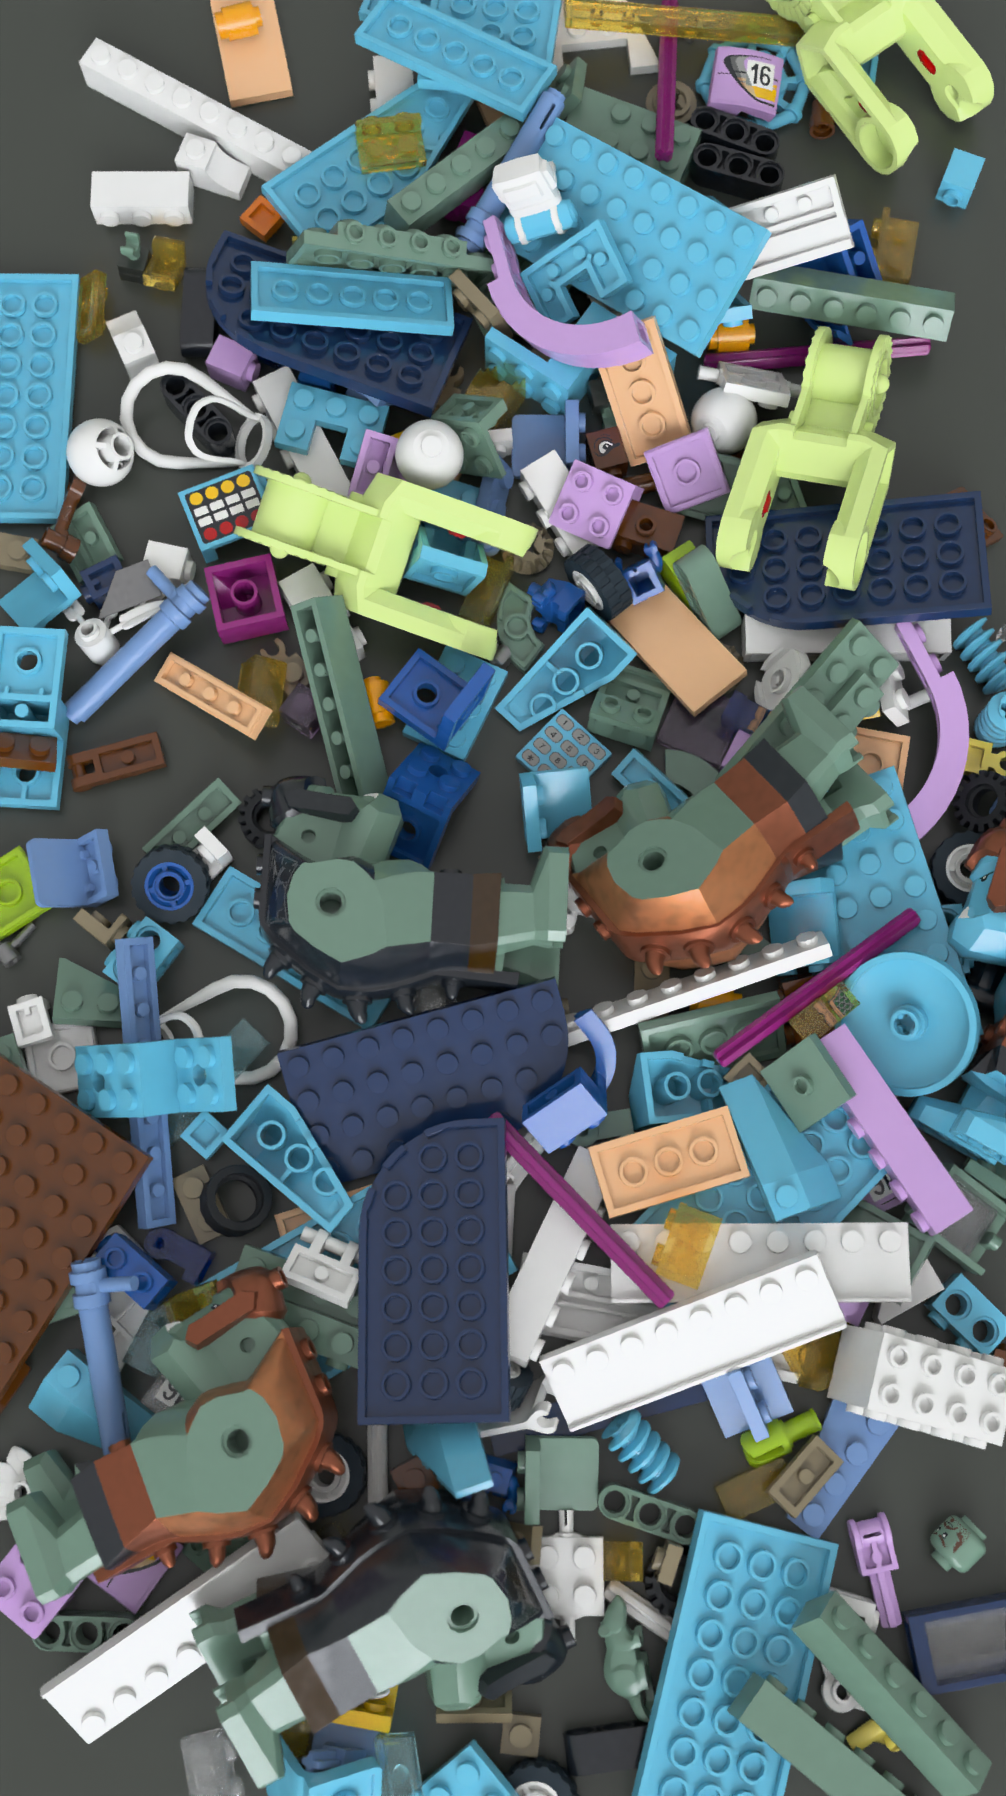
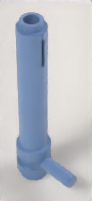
M551 87L548 88L547 92H542L501 164L515 158L538 153L545 140L547 129L553 125L556 117L559 118L565 108L564 101L566 98L561 92ZM492 179L475 207L472 206L467 213L465 225H461L456 229L455 236L459 240L467 241V254L472 252L483 253L485 251L484 236L486 231L483 221L493 215L499 219L507 207L505 203L498 199L494 192Z
M156 565L147 570L146 575L167 598L159 605L160 610L65 702L67 707L66 716L73 723L85 722L179 629L184 630L192 622L190 619L196 613L200 614L207 608L205 604L210 600V597L197 583L191 579L186 585L182 583L176 588Z
M89 1257L83 1262L82 1260H76L70 1263L72 1271L68 1275L70 1285L75 1288L72 1299L74 1309L79 1311L102 1452L106 1456L110 1454L109 1446L127 1438L131 1440L108 1305L112 1301L110 1292L136 1291L139 1287V1279L137 1276L107 1277L106 1266L101 1264L100 1257Z

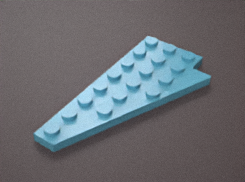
M415 83L261 185L262 194L297 237L304 230L312 227L323 228L328 233L337 221L343 219H354L366 226L386 224L384 222L387 200L436 164L473 104L474 99L455 91L418 88V83Z

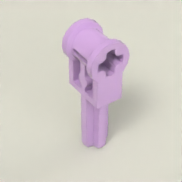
M884 1512L877 1513V1517L858 1522H855L854 1519L847 1520L848 1534L853 1547L858 1572L862 1577L869 1576L876 1609L879 1611L880 1625L882 1628L897 1627L902 1624V1618L890 1570L899 1569L887 1517Z

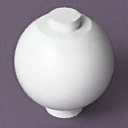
M722 387L714 388L703 394L694 405L690 419L691 431L695 432L708 427L716 451L727 455L734 454L746 447L751 430L757 425V412L752 401L747 400L745 397L732 392H723Z
M95 418L84 421L72 431L66 446V456L71 470L79 479L93 486L106 487L120 482L129 473L134 462V446L128 433L119 424L108 419Z
M432 419L421 420L407 427L399 437L395 450L396 464L401 475L408 482L429 490L442 488L451 483L459 474L464 458L462 442L457 433L447 424Z

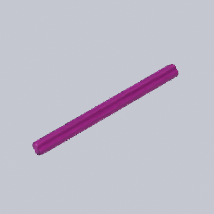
M663 0L660 13L655 158L658 161L664 160L666 162L672 159L674 151L678 33L677 0Z
M914 336L891 339L893 342L891 358L928 355L931 350L930 339ZM877 339L852 341L853 345L851 346L873 349ZM810 345L705 354L703 366L717 368L719 361L757 369L806 366L805 360L809 355L808 348Z
M907 908L728 1039L713 1052L717 1062L722 1067L728 1066L849 977L865 962L875 958L909 933L921 922L918 914L912 908Z
M495 1112L488 1118L505 1117L500 1112ZM505 1118L507 1152L658 1308L661 1309L666 1306L674 1297V1291Z

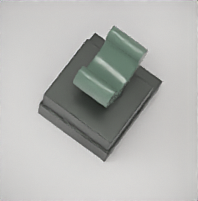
M125 231L126 244L120 247L121 253L117 263L121 280L149 285L157 259L154 249L140 246V235L138 233Z
M602 379L590 380L587 387L589 404H591L592 414L601 413L602 429L617 426Z

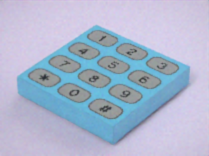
M562 708L515 756V759L529 772L586 766L589 770L590 779L612 757V753Z

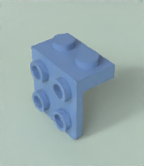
M565 400V415H515L512 418V472L514 478L520 479V470L554 449L569 472L575 459L585 463L586 444H579V433H585V412H579V400Z
M94 829L78 839L33 838L26 843L34 898L37 906L41 908L98 907L119 896L118 878L115 875L112 857L113 848L109 840L108 829Z

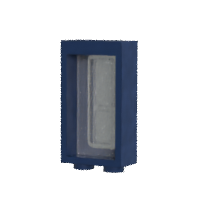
M1006 1592L901 1611L914 1677L931 1696L1006 1682Z

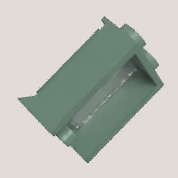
M941 1162L974 1210L932 1236L936 1240L934 1246L959 1264L965 1272L982 1276L986 1270L978 1265L977 1262L986 1249L996 1251L1001 1246L1002 1239L996 1234L1006 1221V1204L955 1164ZM907 1203L904 1208L906 1213L901 1221L908 1222V1225L919 1230L910 1216L914 1211Z

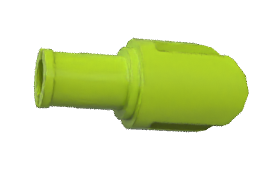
M810 1408L808 1411L785 1422L776 1418L767 1423L770 1437L755 1442L752 1432L749 1430L741 1435L740 1441L747 1463L752 1467L758 1468L791 1453L794 1442L818 1431L820 1432L823 1429L813 1408Z

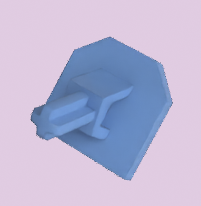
M330 1723L314 1734L312 1748L308 1756L302 1757L301 1764L305 1765V1770L308 1772L320 1773L372 1756L382 1769L383 1787L390 1746L381 1732Z

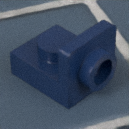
M116 554L79 572L85 583L80 586V589L87 603L90 605L95 602L100 611L115 572L123 569Z

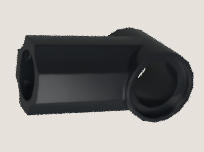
M974 960V966L970 974L966 976V980L976 999L979 1013L989 1017L993 1014L995 991L1004 976L1006 966Z

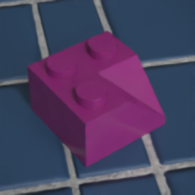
M271 553L204 568L217 632L223 645L289 630Z

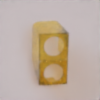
M497 366L491 371L487 368L483 373L482 369H480L465 391L466 395L504 399L508 410L497 420V424L488 430L504 429L526 399L525 378L520 384H518V381H515L512 386L505 381H500L499 383Z

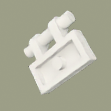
M305 1226L300 1240L310 1243L311 1246L306 1248L295 1243L282 1268L288 1284L347 1309L358 1288L359 1269L352 1267L354 1263L359 1264V1244L353 1241L346 1243L331 1237V1234L322 1228L317 1231ZM326 1250L341 1256V1259L337 1261L322 1253Z

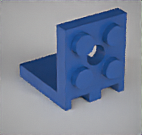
M418 648L379 697L378 704L445 751L459 730L461 731L468 722L470 715L476 707L484 701L495 669L484 662L467 683ZM423 688L430 689L435 694L436 699L429 703L422 702L417 697V691Z
M420 742L389 776L383 793L398 801L403 821L411 823L416 830L415 834H411L402 827L391 855L400 860L409 859L420 863L429 870L452 813L475 786L481 772L471 768L464 761L456 760L442 753L435 746Z

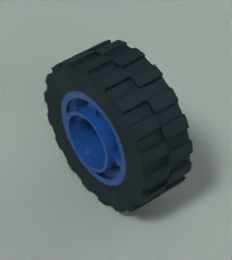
M175 843L173 845L163 844L159 848L150 850L135 866L133 870L134 875L130 883L133 889L131 894L137 902V907L145 912L144 915L148 918L152 917L159 923L169 922V924H176L178 921H187L192 915L195 916L205 904L211 891L210 884L212 880L208 872L210 869L203 862V857L199 853L193 852L192 848L188 846L185 848ZM166 876L176 878L180 884V889L177 891L168 890L163 884V878Z

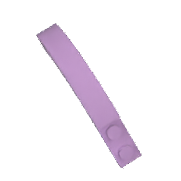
M495 215L483 221L486 231L484 243L494 260L491 268L496 280L487 284L492 300L505 321L534 348L558 362L585 368L621 366L654 354L645 324L632 311L607 321L586 325L561 323L540 314L529 298L525 284L519 274L521 269L514 245L512 246L505 234L504 224Z
M912 622L896 623L894 629L930 698L937 725V748L932 770L921 791L908 805L919 840H921L936 825L957 792L967 761L969 720L962 689L954 671L940 677L939 673L943 671L941 664L934 653L929 655L923 645L926 642V637L918 623L913 625Z

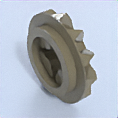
M676 81L675 100L677 99L675 120L686 123L691 120V115L697 107V100L690 87ZM658 84L649 91L646 98L647 110L655 113L657 112Z
M532 522L527 525L538 529L533 547L536 554L526 551L525 555L521 557L501 550L502 558L506 565L520 574H535L542 571L550 564L554 555L553 538H551L545 528H541Z

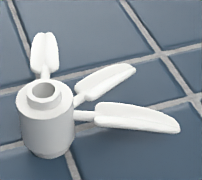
M76 599L70 607L63 610V613L69 621H78L80 624L75 631V641L93 663L103 666L120 649V643L114 634L122 629L128 630L153 617L160 610L159 605L164 600L150 602L122 614L119 617L120 623L110 629L111 620L118 615V612L104 617V622L97 618L85 621L82 617L85 610Z

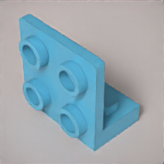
M31 538L22 547L30 556L26 563L34 572L1 598L0 606L19 627L44 628L49 621L64 609L70 607L82 594L62 568Z
M586 766L519 773L524 836L528 853L542 851L541 839L549 838L552 832L566 819L577 815L583 816L592 809L589 770Z

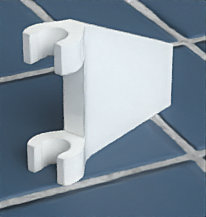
M545 1374L533 1381L521 1407L511 1412V1422L478 1423L481 1438L523 1429H530L544 1434L553 1433L557 1428L558 1418L547 1419L543 1417L549 1414L551 1403L544 1401L546 1394L554 1395Z

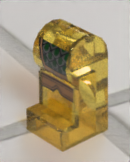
M841 981L788 1022L803 1040L814 1033L820 1038L861 1003L846 984Z

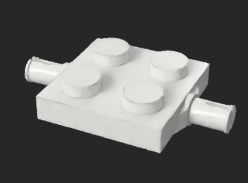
M722 361L718 362L717 368L699 365L696 378L698 380L716 382V384L723 388V392L739 394L749 401L758 402L759 406L766 409L774 410L777 409V406L788 408L790 397L799 398L801 392V385L785 380L782 373Z
M558 1510L559 1532L549 1536H542L540 1565H531L532 1569L540 1567L549 1586L543 1593L552 1610L553 1617L560 1619V1627L567 1624L575 1639V1619L583 1616L605 1615L604 1536H585L574 1532V1510H567V1524L565 1521V1510Z

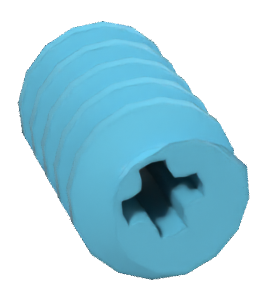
M986 617L964 629L952 646L955 650L964 649L960 655L961 660H972L967 669L969 672L979 671L975 681L978 684L987 682L982 692L985 695H989L1006 689V664L1004 663L1006 651L997 652L998 647L1003 643L1001 639L989 640L995 632L994 628L982 629V626L988 620Z
M1006 691L993 696L974 721L976 737L980 741L993 743L992 748L1006 746Z
M631 1409L614 1418L604 1430L601 1438L613 1437L608 1445V1449L613 1452L622 1447L618 1460L625 1462L631 1458L632 1461L628 1465L627 1470L630 1473H634L641 1469L642 1471L637 1477V1481L639 1484H644L651 1480L647 1487V1492L649 1495H653L673 1480L680 1464V1458L676 1453L670 1452V1446L666 1442L660 1441L661 1438L658 1432L650 1431V1423L646 1420H641L640 1412L636 1409Z

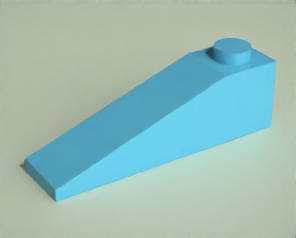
M586 607L495 709L518 731H522L614 680L638 653L591 607Z
M674 1050L638 1053L629 1091L633 1129H651L724 1107L725 1103L718 1087L727 1084L722 1077L731 1068L722 1067L721 1065L714 1064V1061L707 1059L699 1060L684 1056V1053Z
M753 1074L718 1087L725 1106L728 1105L737 1136L772 1223H778L842 1198L826 1160L804 1134L798 1131L792 1120Z
M267 1084L220 1140L331 1234L354 1204L296 1107Z
M69 1349L44 1378L28 1408L55 1431L102 1448L87 1358L80 1350ZM122 1387L131 1441H133L142 1426L155 1413Z
M478 1423L403 1425L408 1451L413 1456L417 1455L422 1465L427 1470L431 1469L436 1474L438 1481L456 1499L494 1486Z

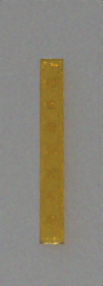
M564 0L563 6L565 27L573 29L796 47V44L805 34L797 22L786 20L785 17L775 14L607 0Z

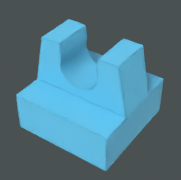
M201 1112L180 1137L209 1161L224 1144L220 1139L228 1129L209 1112Z

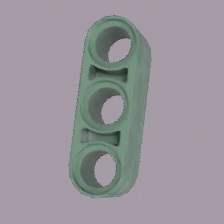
M701 544L673 563L674 572L693 614L718 640L742 624L741 616L729 596L731 593L712 552L705 545Z
M608 1482L600 1487L597 1503L605 1517L680 1544H691L694 1528L689 1534L682 1535L676 1532L675 1523L680 1516L689 1515L693 1517L695 1527L697 1513L692 1508L656 1495H649L648 1492L618 1482ZM610 1491H619L624 1496V1503L618 1510H609L604 1506V1497ZM647 1503H654L659 1507L657 1519L650 1523L642 1521L639 1517L641 1507Z
M63 1609L52 1620L60 1628L59 1638H50L44 1630L38 1638H32L35 1646L44 1651L90 1653L119 1633L121 1624H131L142 1616L139 1613L134 1615L132 1612ZM84 1622H90L96 1626L98 1630L96 1640H88L83 1635L82 1627Z

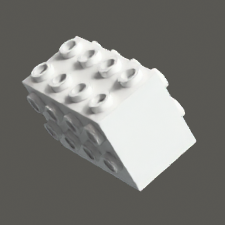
M867 1321L864 1328L847 1325L845 1329H842L827 1398L847 1403L845 1411L986 1450L987 1442L999 1446L1003 1444L1006 1429V1367L1003 1366L1005 1359L973 1352L965 1347L945 1344L930 1337L906 1333L905 1330L887 1325H879Z

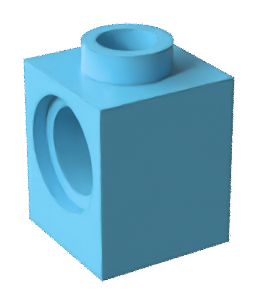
M955 148L935 199L943 201L952 207L966 209L985 158Z

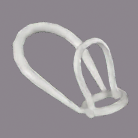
M164 361L147 366L130 380L121 398L120 423L122 428L130 436L134 451L138 456L157 467L180 470L235 466L243 468L253 464L255 468V465H262L271 448L273 434L270 420L267 419L268 416L256 412L254 414V412L207 374L188 363ZM165 375L184 376L214 394L195 402L186 419L185 441L191 452L197 457L160 454L148 447L137 434L133 421L134 402L140 390L152 379ZM218 402L247 417L236 439L235 458L205 454L195 445L192 437L194 421L199 410L206 404ZM260 422L262 426L261 445L256 456L247 462L245 457L246 440L252 428Z
M229 975L212 982L159 1016L161 1035L164 1039H174L172 1032L165 1024L170 1020L183 1021L191 1029L194 1038L204 1037L199 1024L190 1015L183 1013L184 1011L234 988L253 989L265 994L278 1007L284 1021V1040L280 1050L296 1046L298 1042V1019L289 998L274 983L255 975ZM277 1055L267 1065L256 1070L234 1071L235 1085H256L275 1077L281 1071Z

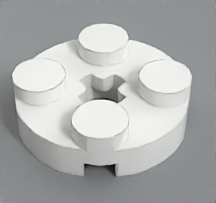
M781 647L768 656L760 669L765 671L762 682L756 680L754 687V698L757 706L767 709L766 712L768 713L774 710L810 668L811 665L807 654L793 648Z

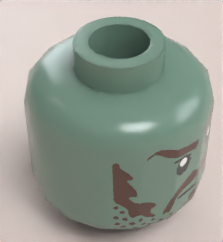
M950 1515L930 1536L931 1544L935 1548L931 1555L947 1572L953 1567L958 1572L965 1573L985 1554L986 1545L983 1541L987 1537L966 1515L962 1518Z

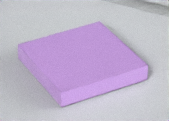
M708 427L644 451L645 459L663 507L667 511L677 513L731 492Z

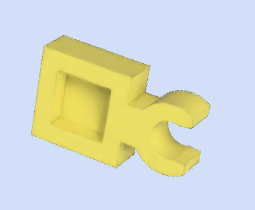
M969 738L968 755L963 775L968 776L973 772L979 775L980 770L994 771L1006 777V770L1000 767V761H1006V751L993 754L991 753L993 743Z

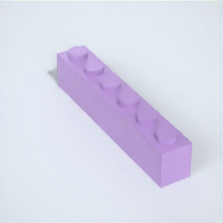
M845 1023L821 1038V1042L857 1094L841 1105L850 1118L846 1121L848 1127L857 1139L864 1138L871 1149L867 1153L878 1170L883 1168L892 1179L889 1182V1186L895 1196L901 1202L906 1200L914 1211L910 1216L916 1227L922 1233L927 1231L932 1237L973 1211L972 1206Z

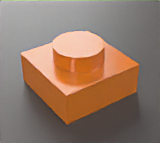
M261 195L239 217L241 225L265 243L285 222L271 203Z

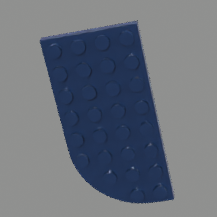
M223 231L208 260L205 291L206 299L214 318L233 340L257 356L431 418L469 334L473 321L472 318L453 312V336L251 320V261L286 264V252L230 231Z
M981 491L886 499L859 585L855 591L824 585L828 567L823 565L825 549L831 528L837 520L841 504L769 510L762 531L758 555L750 572L719 567L731 593L729 596L739 611L761 623L784 629L818 630L843 628L852 618L860 620L864 626L989 616L992 614ZM722 515L705 516L706 547L712 552L715 559L716 542Z
M554 976L520 985L517 988L494 992L283 1049L277 1052V1057L291 1104L296 1107L338 1179L343 1183L379 1173L383 1168L382 1164L399 1146L405 1145L416 1136L424 1133V1130L438 1124L455 1120L488 1118L493 1113L500 1112L517 1131L523 1128L522 1106L562 1078L568 1055V1026Z
M505 1118L455 1120L430 1127L405 1145L399 1146L382 1164L383 1168L375 1178L371 1188H368L363 1202L359 1225L357 1425L511 1422Z

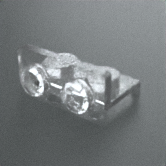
M223 1727L184 1736L180 1739L190 1796H245L241 1776H235L233 1762L237 1761V1750Z

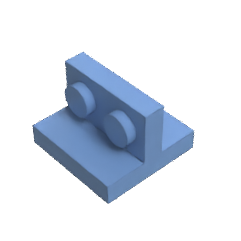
M772 1357L702 1383L725 1438L750 1429L755 1442L770 1437L767 1423L794 1412Z

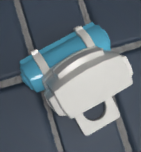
M536 153L494 166L492 188L498 199L505 203L510 210L511 215L505 219L504 230L512 246L519 243L526 245L533 240L557 233L562 235L567 230L578 226V212L574 203L570 199H562L557 188L556 165L553 161L548 162Z

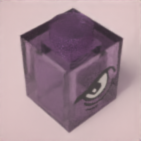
M299 682L279 708L284 722L309 739H312L319 730L320 724L312 692L308 687Z

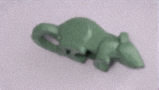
M616 1595L607 1607L604 1618L600 1623L601 1626L598 1628L599 1636L605 1637L607 1648L604 1660V1678L613 1692L629 1700L636 1717L642 1722L649 1723L655 1693L647 1651L639 1650V1647H643L644 1643L643 1626L638 1624L633 1631L630 1629L627 1623L626 1603L620 1595ZM642 1690H645L646 1693L645 1706L642 1699Z

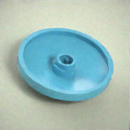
M917 951L886 953L865 962L857 968L841 989L855 1007L841 1019L835 1013L834 1018L837 1020L835 1029L845 1023L894 1095L915 1097L936 1092L955 1081L967 1069L974 1058L981 1031L978 1005L973 992L963 977L941 959Z

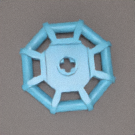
M748 28L746 33L720 44L713 43L708 48V57L700 78L695 81V90L701 94L706 105L716 49L719 46L747 47V49L756 50L757 46L776 52V57L784 59L783 65L788 61L795 76L788 77L784 69L782 70L776 110L779 114H776L770 122L748 114V117L753 120L740 118L771 130L778 129L789 123L796 124L802 119V110L810 89L804 81L795 42L777 39L755 32V28ZM760 50V52H764L771 55V53L766 50ZM786 91H796L792 103L783 100Z

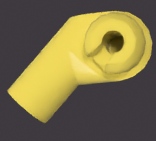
M873 1719L868 1720L846 1736V1740L853 1750L856 1746L863 1750L873 1742L885 1744L891 1752L900 1750Z

